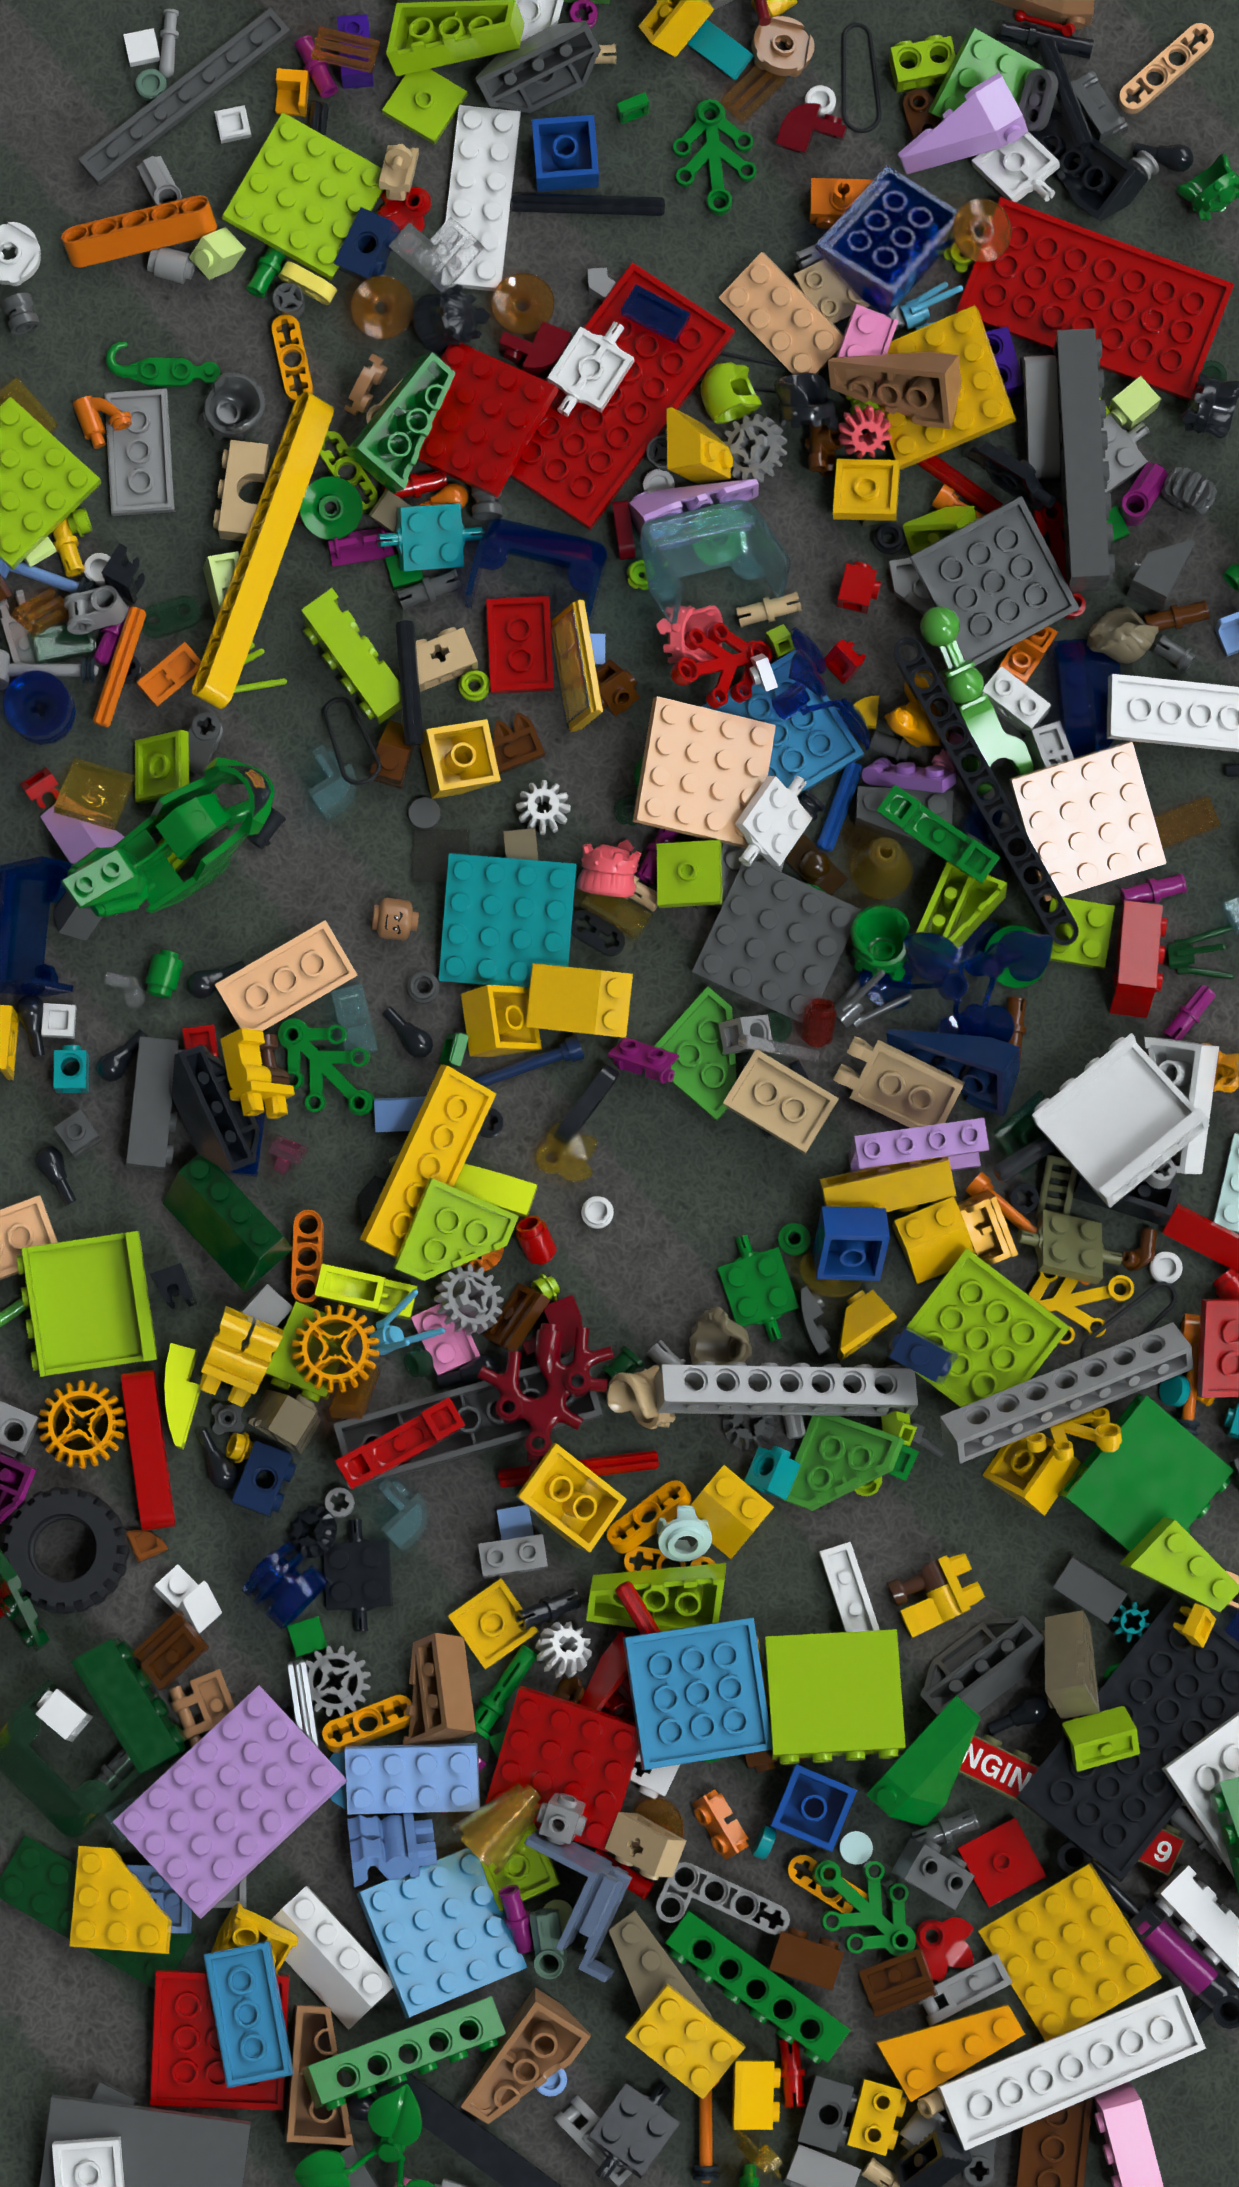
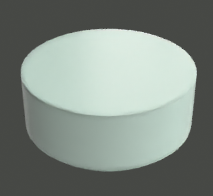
M854 1831L842 1838L839 1850L846 1862L858 1865L866 1862L871 1857L873 1845L866 1834Z

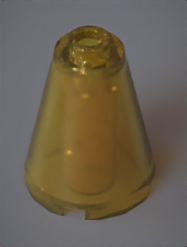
M888 837L872 838L862 843L855 850L850 862L851 879L855 887L865 896L888 900L900 895L909 886L913 876V861L907 849L896 840Z
M529 1783L525 1787L517 1784L455 1823L451 1829L454 1833L460 1829L464 1833L461 1836V1841L487 1867L491 1863L495 1864L496 1867L492 1871L495 1875H498L538 1815L541 1808L538 1801L542 1797Z

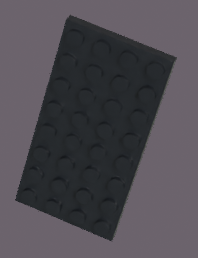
M1177 1593L1172 1596L1098 1691L1100 1712L1119 1706L1126 1708L1137 1728L1140 1754L1077 1772L1073 1765L1070 1742L1067 1736L1064 1735L1016 1797L1017 1800L1119 1882L1123 1881L1183 1802L1162 1768L1239 1712V1642L1214 1624L1204 1648L1191 1644L1184 1635L1180 1634L1173 1627L1174 1622L1186 1624L1188 1617L1181 1613V1607L1193 1608L1190 1603Z

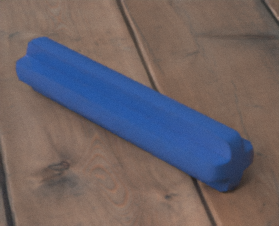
M851 762L844 768L816 844L823 851L831 852L835 847L863 771V767L858 763Z

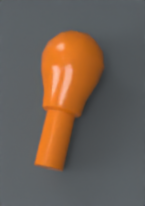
M448 484L436 495L430 497L429 501L416 506L460 503L462 509L468 502V492L461 484Z

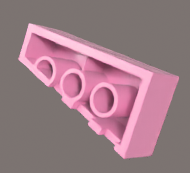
M1127 2082L1093 2096L1097 2113H1094L1099 2132L1103 2133L1106 2142L1103 2145L1104 2155L1108 2165L1112 2164L1115 2176H1111L1113 2187H1164L1142 2101L1132 2084Z

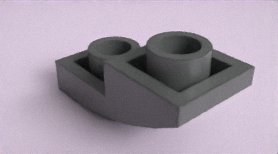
M805 1286L800 1291L801 1317L809 1343L818 1358L829 1351L830 1347L827 1343L831 1341L823 1325L816 1326L814 1323L823 1316L824 1313L821 1309L825 1305L816 1290L810 1292L808 1287Z

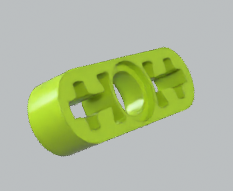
M327 431L319 457L330 474L335 477H340L338 471L344 465H351L356 469L355 477L347 481L353 486L359 483L365 495L372 494L369 496L370 503L365 504L362 501V513L371 512L378 502L376 488L361 465L346 453L349 447L342 436L337 432ZM328 440L331 443L338 442L336 450L340 459L336 462L330 450L323 451L326 448L325 442Z

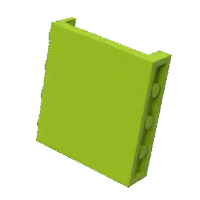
M139 1231L21 1248L22 1255H17L19 1274H25L27 1287H21L24 1307L30 1306L32 1318L26 1320L29 1339L35 1338L36 1351L31 1352L33 1371L39 1370L40 1377L158 1359Z
M897 1629L765 1637L764 1647L767 1663L772 1760L779 1759L782 1765L799 1763V1758H812L814 1763L831 1762L832 1756H845L846 1761L864 1760L867 1754H878L879 1759L898 1758V1753L904 1752L906 1745Z

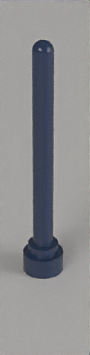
M575 1034L564 1038L565 1042L560 1043L558 1048L470 1079L486 1087L565 1059V1062L569 1060L576 1062L584 1059V1055Z

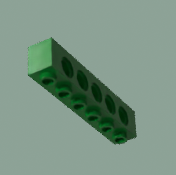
M690 1911L687 1912L666 1942L671 1947L668 1952L670 1956L683 1965L688 1960L697 1966L696 1975L710 1985L714 1980L725 1987L722 1991L723 1995L737 2005L740 2000H743L752 2007L748 2013L761 2023L765 2024L767 2020H770L779 2028L775 2033L788 2043L792 2044L796 2039L806 2047L802 2053L818 2065L822 2059L829 2063L851 2031ZM707 1941L711 1944L712 1953L707 1959L700 1960L694 1956L693 1948L697 1942ZM728 1960L735 1961L739 1966L738 1975L730 1980L723 1978L720 1974L721 1965ZM754 1980H760L766 1986L765 1995L760 1999H752L747 1994V1986ZM780 2000H787L793 2006L792 2015L787 2019H779L774 2014V2006ZM807 2020H814L820 2026V2033L814 2039H806L801 2034V2026Z
M491 1996L309 2065L302 2072L316 2109L326 2106L327 2111L345 2105V2098L357 2094L358 2099L376 2093L375 2086L387 2082L388 2086L392 2087L407 2081L406 2074L418 2070L420 2076L438 2069L437 2062L449 2059L450 2064L469 2057L467 2051L479 2047L480 2052L492 2049L499 2045L498 2039L503 2037L506 2032ZM461 2024L471 2027L473 2030L472 2040H465L461 2037L459 2032ZM430 2036H437L441 2039L443 2043L442 2052H436L431 2049L429 2045ZM404 2047L411 2051L413 2056L411 2064L403 2063L398 2056L399 2048ZM369 2059H375L380 2062L382 2066L381 2075L377 2076L370 2073L367 2066ZM338 2071H345L350 2075V2087H343L338 2083Z

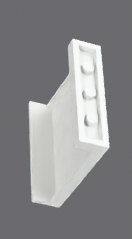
M1132 1033L1126 1038L1120 1037L1115 1040L1109 1047V1052L1101 1058L1096 1057L1085 1066L1084 1072L1076 1079L1070 1078L1064 1082L1059 1089L1060 1092L1051 1099L1046 1098L1035 1107V1112L1032 1114L1035 1125L1109 1208L1209 1127L1207 1115L1199 1107L1195 1108L1136 1043L1135 1036Z

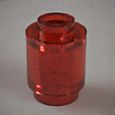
M814 998L805 1007L801 1038L811 1047L821 1048L830 1044L833 1040L837 1012L834 1009V1003L828 999Z

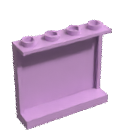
M978 1118L854 1136L848 1153L851 1172L871 1167L947 1156L950 1161L951 1171L978 1168L981 1166L979 1152L989 1151L985 1119Z

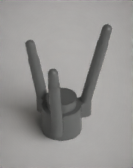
M864 969L844 995L834 1002L836 1005L830 1010L846 1028L852 1024L859 1028L864 1022L912 999L913 996L911 993H908L861 1016L860 1013L864 1011V1008L858 1001L885 975V971L880 970L852 996L870 973V971Z

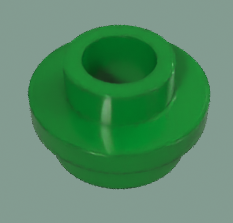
M788 1224L779 1233V1246L788 1255H800L810 1245V1233L801 1224ZM793 1233L798 1234L801 1238V1241L795 1245L791 1244L788 1240L789 1235Z

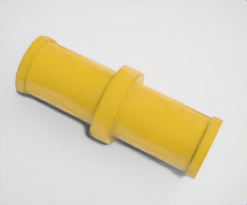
M66 518L52 532L55 539L53 545L60 554L65 575L67 577H74L84 572L85 567L82 564L77 548L79 545L76 536H73Z

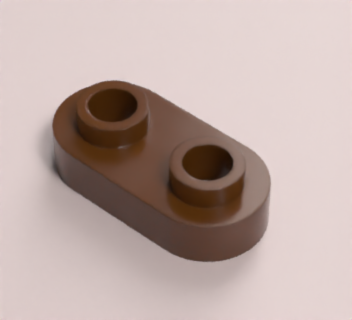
M922 89L908 92L904 97L902 105L912 140L920 135L924 129H934L941 123L939 118L928 113L934 100L927 91ZM916 100H920L924 103V105L922 107H916L914 106L913 102Z

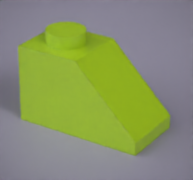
M974 506L944 507L906 522L903 525L910 553H916L977 520Z

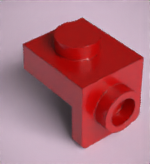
M214 1024L182 1029L185 1050L204 1045L209 1050V1053L219 1058Z

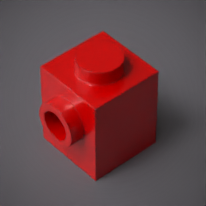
M854 562L853 565L846 563L836 607L867 614L870 599L877 600L881 585L880 581L875 580L877 570L871 569L872 567L869 564L863 562Z

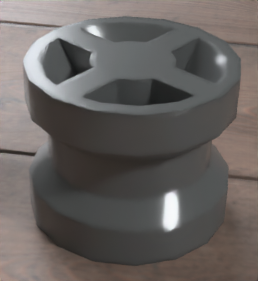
M283 283L274 290L273 304L277 315L286 314L295 318L300 317L305 309L304 295L301 288L296 284Z

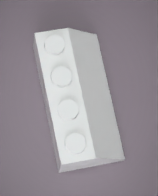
M305 1886L270 1920L299 1937L297 1946L292 1947L285 1961L324 2004L330 2007V2010L348 2030L394 1988L384 1968L308 1886Z

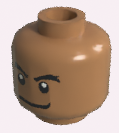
M383 898L379 905L374 904L372 929L377 930V935L383 939L407 940L410 936V931H417L419 912H413V905L409 900Z

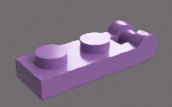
M882 757L863 769L862 779L869 785L885 787L897 785L902 789L944 793L956 784V771L944 770V767L938 765L926 768L915 767V764L911 762H902L894 765L890 760Z

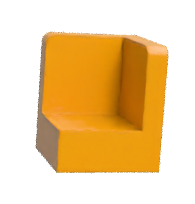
M277 68L276 114L281 115L283 112L289 116L306 117L310 83L308 71Z

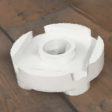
M8 222V224L0 225V284L18 286L31 278L37 271L41 261V249L35 234L28 227L17 222ZM12 247L16 248V257L5 260L2 250H10Z

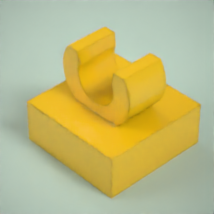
M1196 1603L1192 1609L1181 1607V1613L1188 1617L1186 1624L1174 1622L1173 1627L1180 1634L1184 1635L1191 1644L1204 1648L1216 1618L1207 1607Z

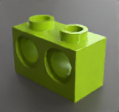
M933 35L926 38L925 41L916 43L902 41L895 44L894 47H890L889 62L896 93L941 85L956 57L951 36ZM934 55H940L944 57L946 61L943 63H936L932 61L931 57ZM911 61L915 64V67L906 69L900 63Z

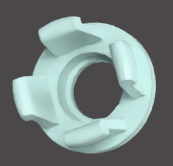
M678 1506L677 1519L669 1523L662 1517L658 1520V1545L665 1557L679 1562L691 1561L701 1557L710 1548L712 1534L707 1519H698L693 1506ZM683 1536H692L698 1542L691 1547L687 1540L678 1539Z

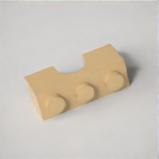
M231 440L229 450L224 449L222 468L226 469L225 480L220 479L218 486V498L222 499L221 510H215L213 527L218 529L220 539L245 541L258 504L244 502L239 497V493L247 483H266L270 457L268 444Z

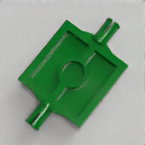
M748 1234L743 1235L742 1238L746 1248H744L740 1237L735 1238L741 1257L733 1263L718 1267V1271L736 1323L744 1328L751 1325H764L770 1340L769 1342H775L772 1329H774L777 1340L783 1338L776 1320L780 1319L784 1314L800 1308L779 1247L765 1252H753Z

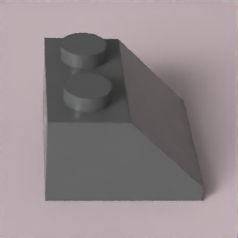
M1187 540L1147 552L1143 562L1137 559L1125 583L1126 586L1130 587L1126 597L1156 612H1160L1178 580L1195 542Z

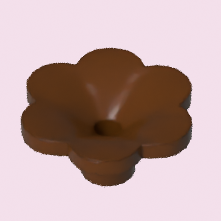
M573 1676L570 1679L563 1678L552 1696L580 1704L584 1694L581 1679L578 1676Z

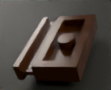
M518 1283L502 1307V1314L496 1317L497 1323L488 1328L483 1337L505 1350L516 1352L550 1299L542 1293H538Z
M182 1611L175 1612L133 1651L135 1657L137 1656L140 1660L141 1667L159 1690L166 1689L209 1649V1646L193 1625L185 1620Z
M920 1948L859 1971L868 2000L874 2011V2017L876 2018L938 1995L924 1952Z

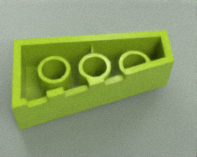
M516 0L396 3L386 54L395 75L401 76L519 49L525 23Z
M331 588L301 609L306 627L302 631L313 646L318 643L325 652L321 657L331 670L337 668L343 678L340 679V682L350 695L356 693L362 701L359 707L369 720L374 717L378 724H381L402 709L400 682L385 661L379 662L376 658L379 655L368 637L365 635L360 637L358 634L360 630L348 610L341 612L338 607V595Z
M726 1563L593 1575L586 1621L637 1628L615 1592V1589L620 1584L629 1581L635 1587L660 1631L719 1623Z

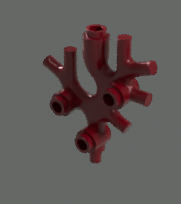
M541 1323L540 1329L536 1332L535 1357L548 1387L544 1395L539 1398L527 1397L519 1388L520 1352H508L507 1369L504 1373L498 1374L483 1366L477 1376L498 1390L500 1398L496 1403V1413L501 1421L514 1423L518 1419H524L529 1423L530 1434L525 1441L526 1460L530 1461L529 1477L552 1446L550 1434L553 1427L557 1423H564L578 1430L584 1420L567 1408V1397L569 1395L581 1397L588 1391L606 1392L607 1379L591 1377L589 1369L595 1364L613 1359L614 1354L611 1346L593 1351L588 1348L589 1328L576 1327L573 1362L566 1366L560 1361L563 1332H560V1325ZM574 1377H581L584 1383L580 1387H575L571 1381ZM506 1403L514 1404L515 1410L512 1413H505L503 1411V1406ZM535 1439H542L545 1442L544 1447L535 1449L532 1446V1442Z

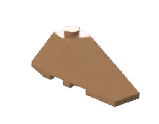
M1095 0L992 1L1017 10H1023L1025 13L1058 24L1072 23L1075 30L1091 25Z
M918 352L837 357L828 360L831 389L864 403L872 401L884 406V411L893 415L896 412L912 418L911 422L920 426L951 429L953 426L961 387L959 355Z
M537 1988L533 1989L505 2031L506 2034L501 2037L498 2042L499 2045L495 2047L461 2103V2108L487 2124L517 2104L521 2097L536 2086L539 2088L547 2082V2078L558 2070L569 2066L591 2037V2034L562 2004Z

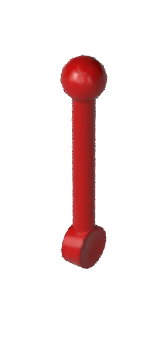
M1017 10L1014 15L1015 20L1018 22L1025 20L1060 30L1067 37L1075 32V27L1072 23L1058 24L1027 15L1023 10Z

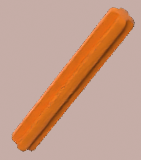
M131 606L128 610L93 717L94 724L108 728L111 725L146 617L145 610Z

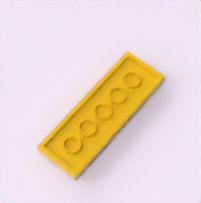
M440 1065L361 1235V1241L395 1259L397 1258L429 1178L454 1187L497 1093L447 1065Z

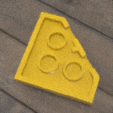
M78 1847L69 1946L169 1954L171 1918L158 1906L150 1896V1892L138 1877L129 1870L114 1848Z

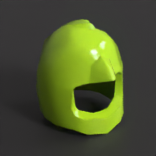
M732 362L720 363L713 366L704 376L700 386L701 396L705 409L713 422L724 424L742 419L744 415H750L762 405L748 378L749 367L736 365Z

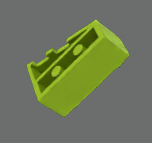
M947 862L912 940L911 957L941 968L1006 898L1007 882L988 875L981 884Z
M1163 1517L1120 1562V1565L1213 1611L1221 1612L1239 1593V1585L1175 1519Z

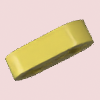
M287 261L278 275L284 283L296 284L304 294L325 305L330 304L337 292V289L331 283L293 262Z

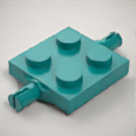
M460 503L397 507L398 523L395 533L377 534V539L379 540L389 539L388 541H377L378 547L396 546L400 557V571L464 567L463 547L465 541L482 540L483 535L471 534L483 533L482 527L464 528Z

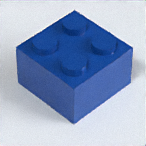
M594 115L532 119L537 192L599 187Z
M821 1207L812 1250L816 1279L880 1281L890 1238L886 1208Z
M796 1764L769 1827L832 1852L857 1790Z

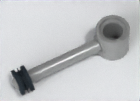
M0 649V691L8 687L10 676L81 677L82 683H86V680H88V683L90 680L91 683L96 682L98 667L96 666L95 658H91V661H89V658L88 661H86V658H82L81 664H10L9 653Z

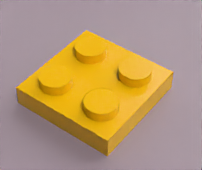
M837 459L833 519L896 521L900 460Z
M502 1578L448 1615L485 1670L539 1633L535 1626L526 1631H522L518 1625L524 1623V1620L516 1622L515 1613L516 1611L523 1610V1608Z

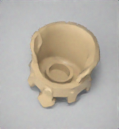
M654 1365L649 1369H644V1371L635 1372L634 1374L618 1373L609 1382L606 1400L610 1409L615 1413L631 1411L637 1422L648 1429H656L657 1426L669 1428V1422H674L676 1418L675 1414L657 1413L654 1376L659 1370V1366Z

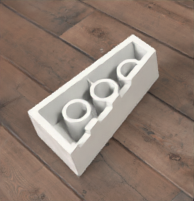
M1144 1037L1145 1048L1149 1050V1057L1195 1108L1199 1107L1207 1115L1209 1122L1219 1046L1165 1038ZM1208 1128L1171 1157L1176 1167V1173L1202 1174Z
M1189 1865L1180 1866L1153 1893L1159 1899L1155 1905L1167 1917L1173 1914L1182 1923L1178 1927L1181 1932L1192 1942L1197 1938L1206 1947L1202 1953L1214 1965L1220 1962L1229 1971L1225 1976L1239 1989V1918L1225 1905L1222 1904L1220 1906L1216 1902L1218 1898L1208 1885L1193 1878L1196 1872Z

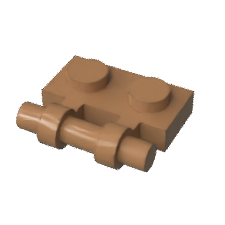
M221 1669L189 1681L194 1694L185 1697L181 1685L169 1690L173 1701L170 1705L173 1712L178 1713L184 1729L182 1732L186 1740L189 1741L191 1748L202 1739L201 1734L213 1729L235 1708ZM195 1704L199 1705L205 1720L199 1724L195 1723L189 1708Z

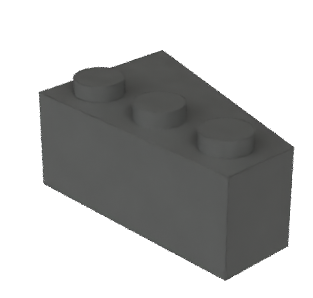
M857 787L854 826L938 856L876 811L892 788ZM903 789L920 801L922 805L952 825L953 791L938 793Z

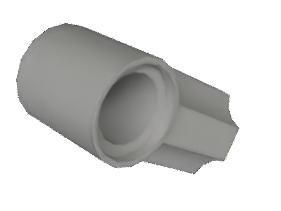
M151 156L137 166V171L155 206L162 204L167 199H182L181 191L175 185L161 156Z

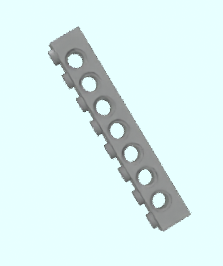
M1174 1322L940 1416L942 1438L959 1464L1192 1370V1346Z
M670 1361L662 1364L654 1376L657 1413L884 1416L894 1411L911 1415L918 1406L915 1371L906 1369L902 1365L873 1368L872 1365L861 1364L853 1368L841 1367L839 1364L810 1367L806 1363H797L787 1367L778 1366L776 1363L747 1366L743 1362L715 1365L713 1362L706 1361L696 1365H683L680 1361ZM685 1382L693 1383L697 1387V1391L690 1390L685 1385ZM717 1382L724 1383L729 1388V1391L721 1390ZM748 1383H754L759 1386L761 1392L752 1390ZM780 1383L790 1386L792 1392L782 1389ZM812 1384L819 1385L824 1393L817 1392L812 1387ZM843 1384L851 1386L855 1393L848 1392ZM875 1385L882 1386L886 1394L880 1393L875 1388Z

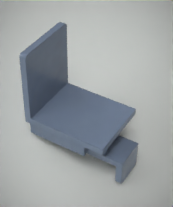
M538 1829L526 1838L525 1845L588 1877L556 1949L563 1951L578 1939L580 1933L589 1937L584 1947L587 1951L578 1969L602 1982H606L612 1977L615 1970L595 1960L632 1877L628 1875L629 1872L618 1866H612V1861L573 1841L571 1844L565 1843L564 1845L549 1842L546 1836L539 1834L540 1829Z

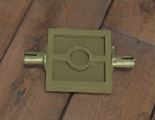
M1042 1210L1038 1215L1037 1232L1031 1233L1020 1229L1016 1236L1017 1243L1034 1246L1038 1256V1271L1098 1284L1103 1279V1262L1120 1266L1122 1262V1253L1105 1250L1102 1243V1223Z

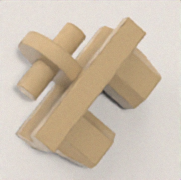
M403 144L387 146L379 179V189H386L387 199L405 200L407 192L411 190L419 148L408 149Z

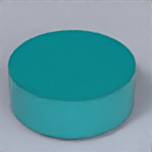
M1177 1375L1162 1381L1159 1389L1162 1402L1173 1407L1184 1405L1190 1396V1382L1183 1375Z
M766 1825L762 1827L754 1844L752 1856L761 1860L767 1858L776 1838L777 1832L775 1829Z

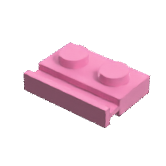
M858 304L854 305L836 358L886 355L899 320L891 319L884 314Z
M438 1304L411 1317L418 1334L438 1328L445 1329V1333L421 1340L438 1376L465 1365L480 1356L472 1336L466 1335L465 1328L455 1332V1324L453 1322L447 1325L444 1323L447 1318L446 1314L437 1313L442 1304Z

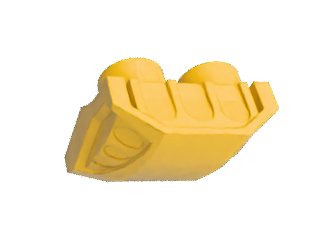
M238 1903L232 1907L221 1926L211 1953L270 1941L277 1974L292 1947L297 1946L299 1937L272 1921L244 1909L242 1904Z

